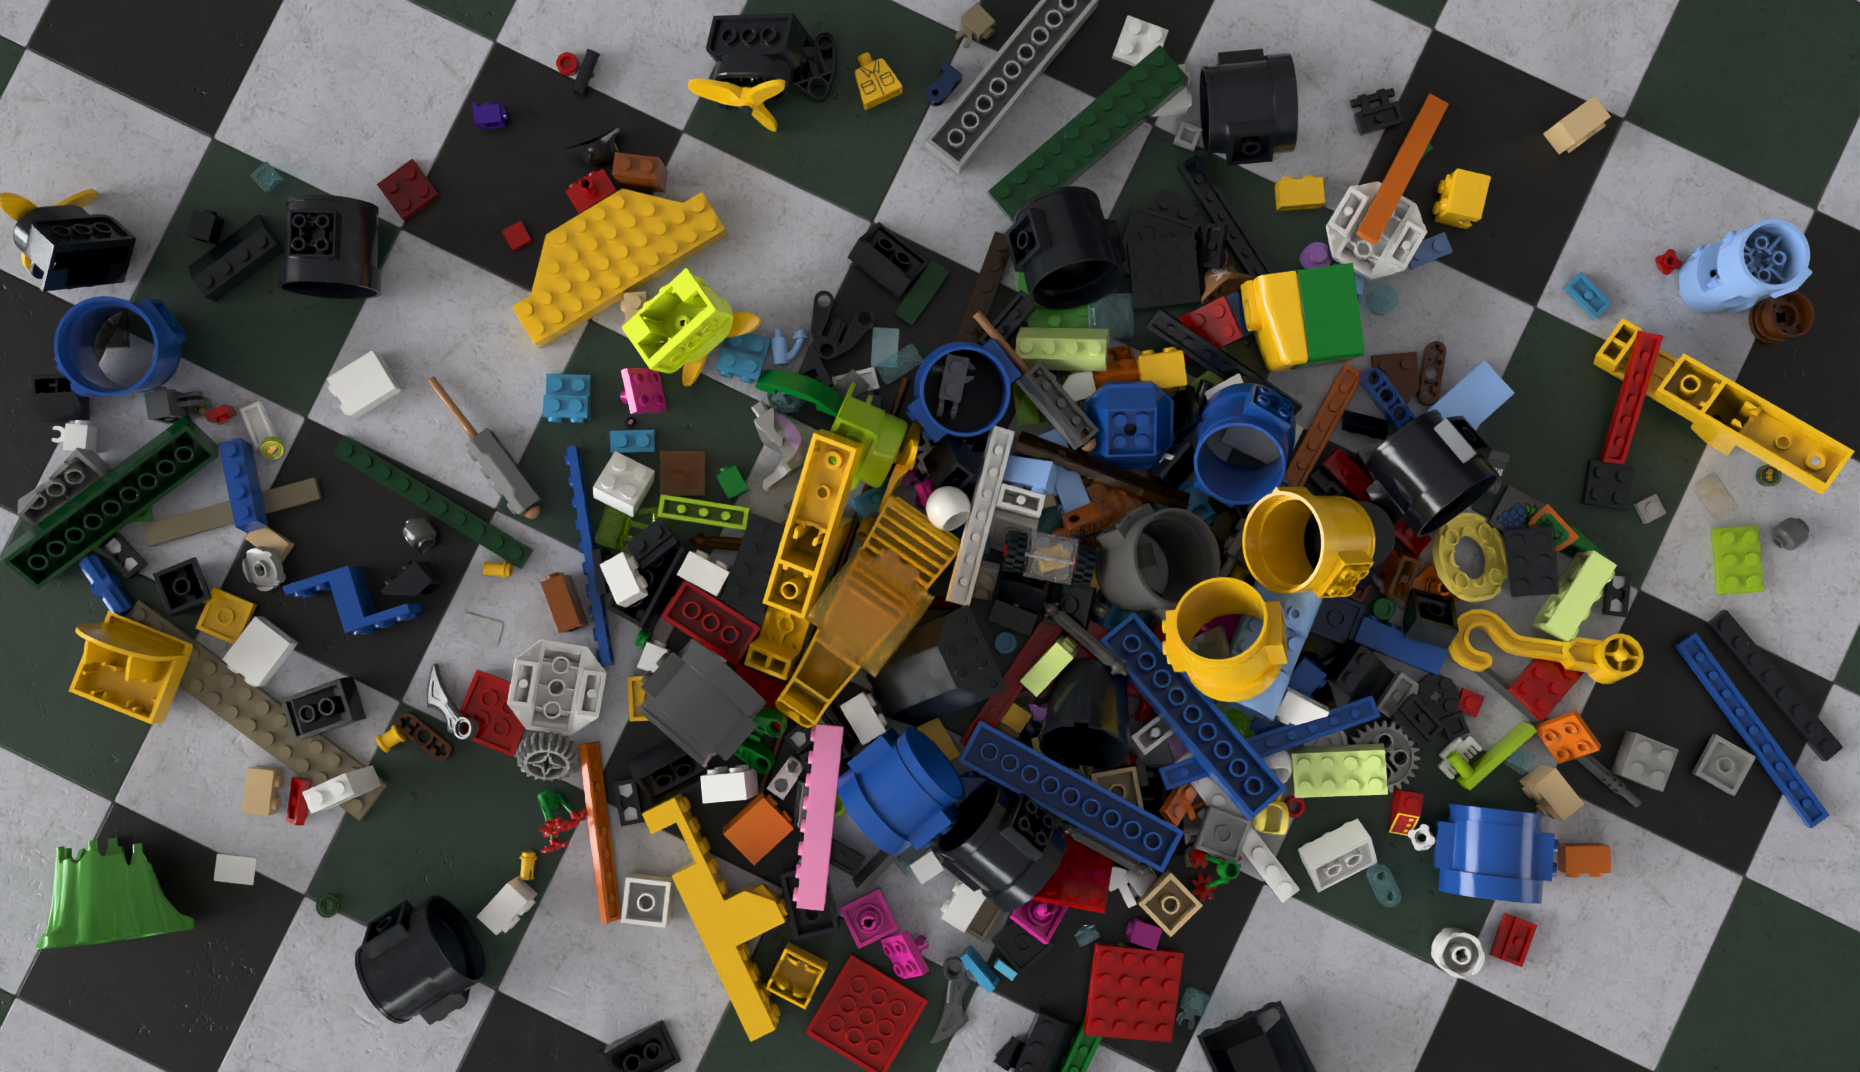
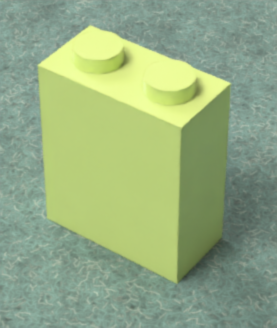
M1061 635L1025 673L1020 682L1037 697L1075 657L1078 652L1075 648L1077 646L1071 638H1064Z

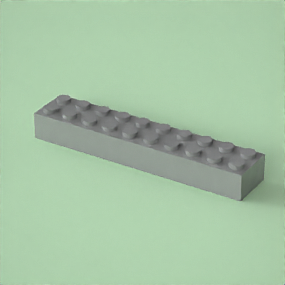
M1040 0L927 137L925 148L960 175L1097 8L1099 0Z

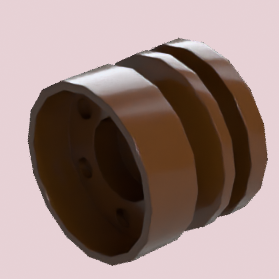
M1792 291L1776 298L1769 297L1756 303L1749 313V326L1757 339L1764 343L1775 344L1804 335L1810 330L1814 322L1815 312L1812 303L1805 295Z

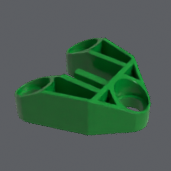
M763 707L752 721L757 724V727L734 752V754L760 774L768 773L775 763L773 752L761 741L764 733L776 738L782 736L788 727L786 716L781 711L769 707ZM774 721L781 725V730L777 729ZM761 758L766 759L769 765L766 766Z

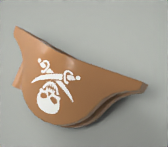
M1223 266V269H1208L1204 276V294L1201 297V303L1208 304L1223 296L1236 293L1244 282L1252 280V276L1237 272L1233 266Z

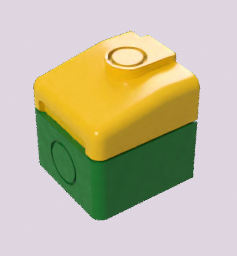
M1353 263L1261 275L1254 280L1244 282L1240 286L1246 327L1248 331H1254L1253 334L1265 368L1269 372L1275 373L1341 364L1364 355V341Z

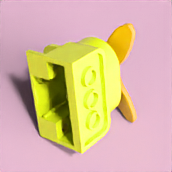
M685 268L669 284L664 285L653 299L646 301L643 308L625 323L622 329L651 370L673 373L684 365L682 383L684 386H691L703 369L709 352L725 338L742 336L754 331L760 326L761 318L753 313L733 312L729 302L723 296L717 294L714 289L709 288L702 278L693 276L689 268Z

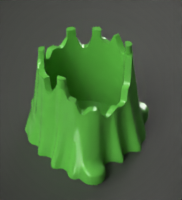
M118 838L108 839V848L105 856H102L98 850V840L87 841L88 851L86 848L79 849L76 860L72 857V848L56 847L51 910L46 929L36 945V950L100 944L195 929L194 918L179 913L164 896L156 873L153 871L152 864L147 862L142 851V843L133 844L130 865L126 862L123 846H118Z

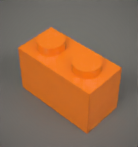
M1559 843L1557 853L1558 871L1566 873L1567 877H1580V873H1588L1590 877H1603V873H1611L1610 845L1604 843Z

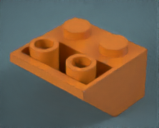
M1131 345L1108 348L1107 372L1092 371L1096 390L1106 382L1139 381V370Z

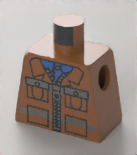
M1091 502L1063 514L1062 528L1051 531L1053 542L1056 544L1065 541L1072 552L1075 551L1078 543L1099 548L1101 543L1096 537L1104 531L1103 516L1096 502Z

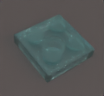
M1132 293L1109 294L1096 302L1088 304L1089 328L1109 329V339L1135 337Z

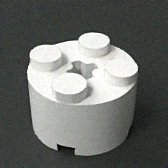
M1444 928L1432 943L1431 957L1442 970L1453 977L1465 978L1475 975L1484 964L1485 955L1480 941L1460 928Z

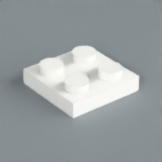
M1128 15L1112 59L1131 66L1137 65L1159 45L1163 47L1169 30Z

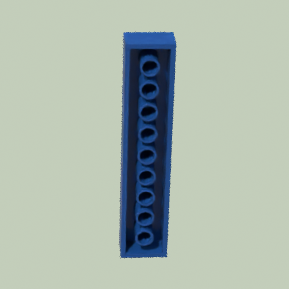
M1135 612L1099 641L1114 654L1116 660L1121 661L1124 659L1126 661L1125 669L1128 673L1126 677L1247 820L1253 819L1287 790L1286 786L1210 698L1192 684L1186 671L1174 672L1172 665L1167 662V655L1163 654L1162 643Z
M980 720L958 759L960 763L1019 795L1025 793L1039 806L1162 873L1184 833L1179 828Z

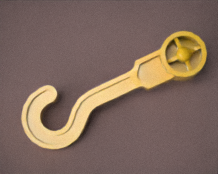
M1484 609L1470 610L1457 617L1459 632L1447 647L1453 660L1462 667L1472 671H1484L1492 665L1491 655L1475 650L1469 642L1470 631L1472 629H1480L1504 652L1516 656L1557 661L1566 670L1586 672L1590 678L1601 684H1612L1637 672L1642 666L1644 659L1643 649L1638 641L1626 634H1614L1604 640L1575 637L1567 642L1526 637L1516 634L1499 616Z

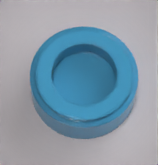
M1009 632L999 633L994 640L996 650L1002 654L1013 652L1017 645L1015 636Z

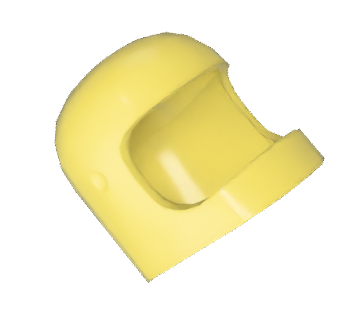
M1273 801L1251 819V826L1258 832L1285 835L1289 821V811L1286 803ZM1282 811V818H1281V824H1280V829H1279V818H1280V812Z

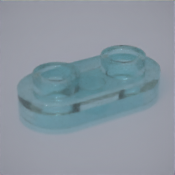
M1380 863L1371 865L1367 871V878L1378 901L1389 908L1397 906L1401 900V892L1390 869ZM1383 872V878L1378 880L1377 874ZM1392 892L1393 898L1388 900L1387 895Z

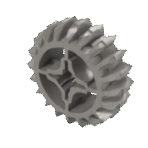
M543 730L541 734L534 732L532 736L526 735V738L521 740L516 755L517 766L521 767V772H526L527 777L534 776V780L539 778L543 779V782L545 780L553 782L554 779L562 781L563 777H569L570 773H574L579 760L578 747L575 746V741L569 740V736L562 737L561 733L553 734L552 731L545 733Z

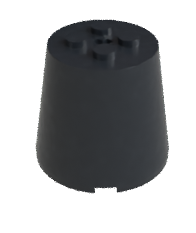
M1367 501L1356 502L1365 509L1374 527L1375 551L1372 558L1374 563L1369 568L1368 575L1355 586L1356 590L1354 592L1367 588L1381 576L1395 542V530L1390 517L1379 506ZM1315 516L1307 522L1304 532L1306 556L1314 570L1321 554V533Z
M1078 659L1070 661L1058 675L1038 736L1039 748L1042 753L1055 762L1074 769H1079L1080 766L1093 767V771L1108 770L1125 763L1130 756L1127 677L1122 674L1112 675L1110 673L1112 671L1111 666L1103 664L1100 660Z

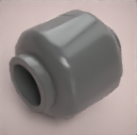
M412 517L407 520L403 528V535L413 549L426 550L435 543L437 532L425 517Z
M1787 518L1773 528L1772 540L1778 548L1794 550L1808 540L1809 527L1799 518Z

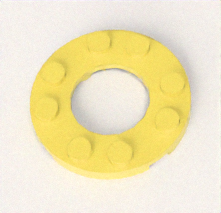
M1461 513L1439 528L1435 534L1432 554L1437 576L1452 594L1464 601L1480 602L1495 597L1502 590V583L1508 577L1506 545L1495 527L1491 528L1485 522L1486 519L1474 513ZM1461 537H1470L1475 540L1485 555L1484 572L1477 579H1470L1467 574L1461 572L1458 569L1460 568L1459 565H1456L1454 560V553L1456 552L1454 548L1459 543Z

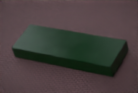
M931 260L894 312V315L912 327L947 279L950 272Z

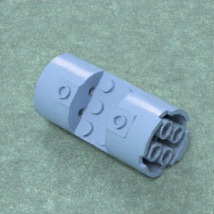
M1767 219L1747 228L1743 227L1737 231L1731 230L1723 237L1722 241L1709 243L1705 246L1700 245L1684 260L1677 275L1679 277V294L1683 301L1697 312L1706 314L1727 311L1730 314H1734L1752 307L1760 297L1770 294L1773 298L1790 293L1797 290L1813 273L1808 268L1810 262L1809 244L1804 234L1795 225L1781 219Z
M1255 581L1253 588L1261 595L1264 602L1280 601L1286 620L1288 664H1282L1275 681L1261 694L1244 701L1224 702L1217 700V702L1248 715L1267 721H1274L1289 684L1291 674L1323 598H1318L1312 590L1301 593H1276ZM1241 615L1228 646L1231 657L1243 653L1254 644L1262 631L1263 622L1249 615Z

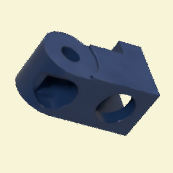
M946 61L940 67L942 75L926 89V100L929 105L934 107L942 105L962 81V74Z

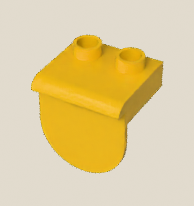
M108 611L104 622L78 624L75 632L85 639V646L69 692L149 724L164 722L191 656L193 645L111 611Z

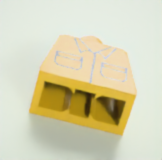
M869 52L863 53L857 58L861 68L855 70V78L865 111L903 93L901 83L883 58L873 62Z

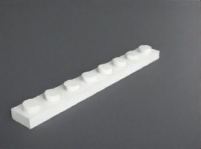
M998 426L990 429L983 456L984 460L980 467L971 501L970 516L965 524L945 601L970 606L1015 434L1014 431Z
M1186 751L1173 762L1177 763L1194 756L1189 751ZM1211 776L1191 782V785L1207 806L1210 804L1243 816ZM1251 826L1242 852L1278 899L1284 903L1300 889Z

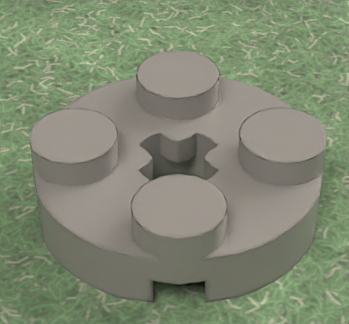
M258 546L246 552L247 557L242 562L243 572L250 583L254 582L258 586L256 589L269 591L285 581L286 575L283 572V566L279 559L280 555L276 549Z

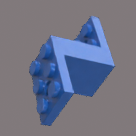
M345 566L283 586L285 595H294L295 598L302 596L303 598L317 595L316 591L332 590L344 632L353 633L354 636L375 632L374 628L384 629L396 625L395 621L400 622L404 620L406 622L416 619V614L423 612L421 604L407 603L377 613L364 569L360 566Z

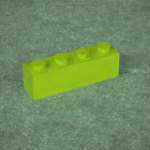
M661 494L657 517L746 531L752 515V509Z

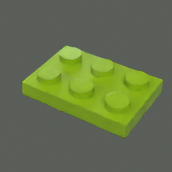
M1759 525L1711 528L1716 595L1764 592Z

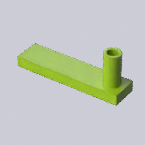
M1521 721L1472 766L1468 764L1457 750L1451 751L1446 756V759L1460 774L1456 779L1462 787L1471 790L1536 733L1537 730L1532 724Z

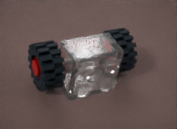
M1012 530L1008 531L1003 549L1001 570L1020 574L1025 559L1022 577L1064 585L1076 584L1089 587L1096 565L1095 560L1097 559V548L1095 546L1079 544L1078 539L1032 531L1030 532L1028 548L1026 549L1028 534Z

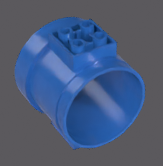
M110 296L93 297L74 305L60 320L54 337V360L57 362L56 367L58 371L70 380V387L77 395H81V397L126 396L136 392L152 391V388L161 387L169 381L180 363L181 343L189 339V337L161 300L147 298L137 304L130 300ZM132 310L140 315L149 325L154 337L155 352L153 362L147 374L138 382L123 387L110 380L99 367L95 355V341L101 326L110 317L122 311Z
M990 339L982 346L963 341L942 345L932 351L919 366L914 381L915 399L906 405L909 409L906 411V414L914 424L918 421L922 425L920 431L928 442L933 439L936 443L947 433L957 438L980 435L994 427L1001 420L1010 401V384L1022 374L995 339ZM964 349L980 353L992 362L1001 379L1002 396L997 410L989 420L972 429L957 430L940 424L931 416L924 399V384L929 370L938 359L950 352Z
M1254 383L1234 384L1216 392L1203 407L1201 412L1202 422L1198 423L1197 447L1194 455L1196 475L1193 486L1230 508L1235 504L1256 503L1266 495L1271 494L1281 484L1285 474L1286 463L1294 448L1296 437L1295 406L1276 391ZM1246 426L1267 435L1277 446L1280 456L1263 466L1239 467L1223 461L1214 454L1208 446L1206 439L1214 432L1226 427Z
M891 727L850 760L847 764L851 768L837 780L840 798L855 824L878 848L893 856L902 854L912 845L916 850L922 846L927 849L941 835L940 832L944 835L954 827L953 825L958 822L956 817L961 813L955 806V803L960 802L965 797L962 781L951 762L929 737L913 727L906 728L901 735H898L894 728Z
M1449 804L1450 817H1448V821L1436 820L1433 866L1440 868L1438 890L1483 899L1541 904L1543 881L1552 882V876L1556 877L1557 863L1553 862L1554 853H1558L1559 841L1555 839V834L1542 832L1541 819L1543 814Z

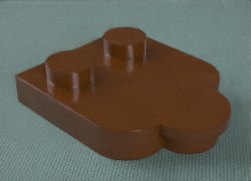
M1417 352L1371 356L1372 368L1380 369L1405 403L1408 404L1410 397L1415 395L1420 389ZM1372 373L1373 383H1374V382H1375V375ZM1383 390L1380 398L1388 399V392Z

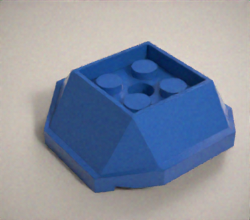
M1152 380L1106 382L1083 401V412L1099 430L1090 438L1095 437L1096 447L1092 451H1088L1096 459L1125 470L1152 469L1173 445L1174 400ZM1127 424H1135L1132 430L1127 431L1124 429Z

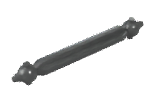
M1043 602L1045 608L1044 616H1053L1058 625L1103 664L1111 666L1112 671L1110 673L1112 675L1122 674L1126 676L1128 674L1125 669L1126 661L1124 659L1121 661L1116 660L1114 654L1065 612L1059 611V604L1057 602Z
M1057 821L1056 824L1063 834H1070L1074 840L1129 870H1136L1137 874L1141 876L1153 874L1147 864L1139 863L1131 855L1079 827H1073V824L1068 821Z

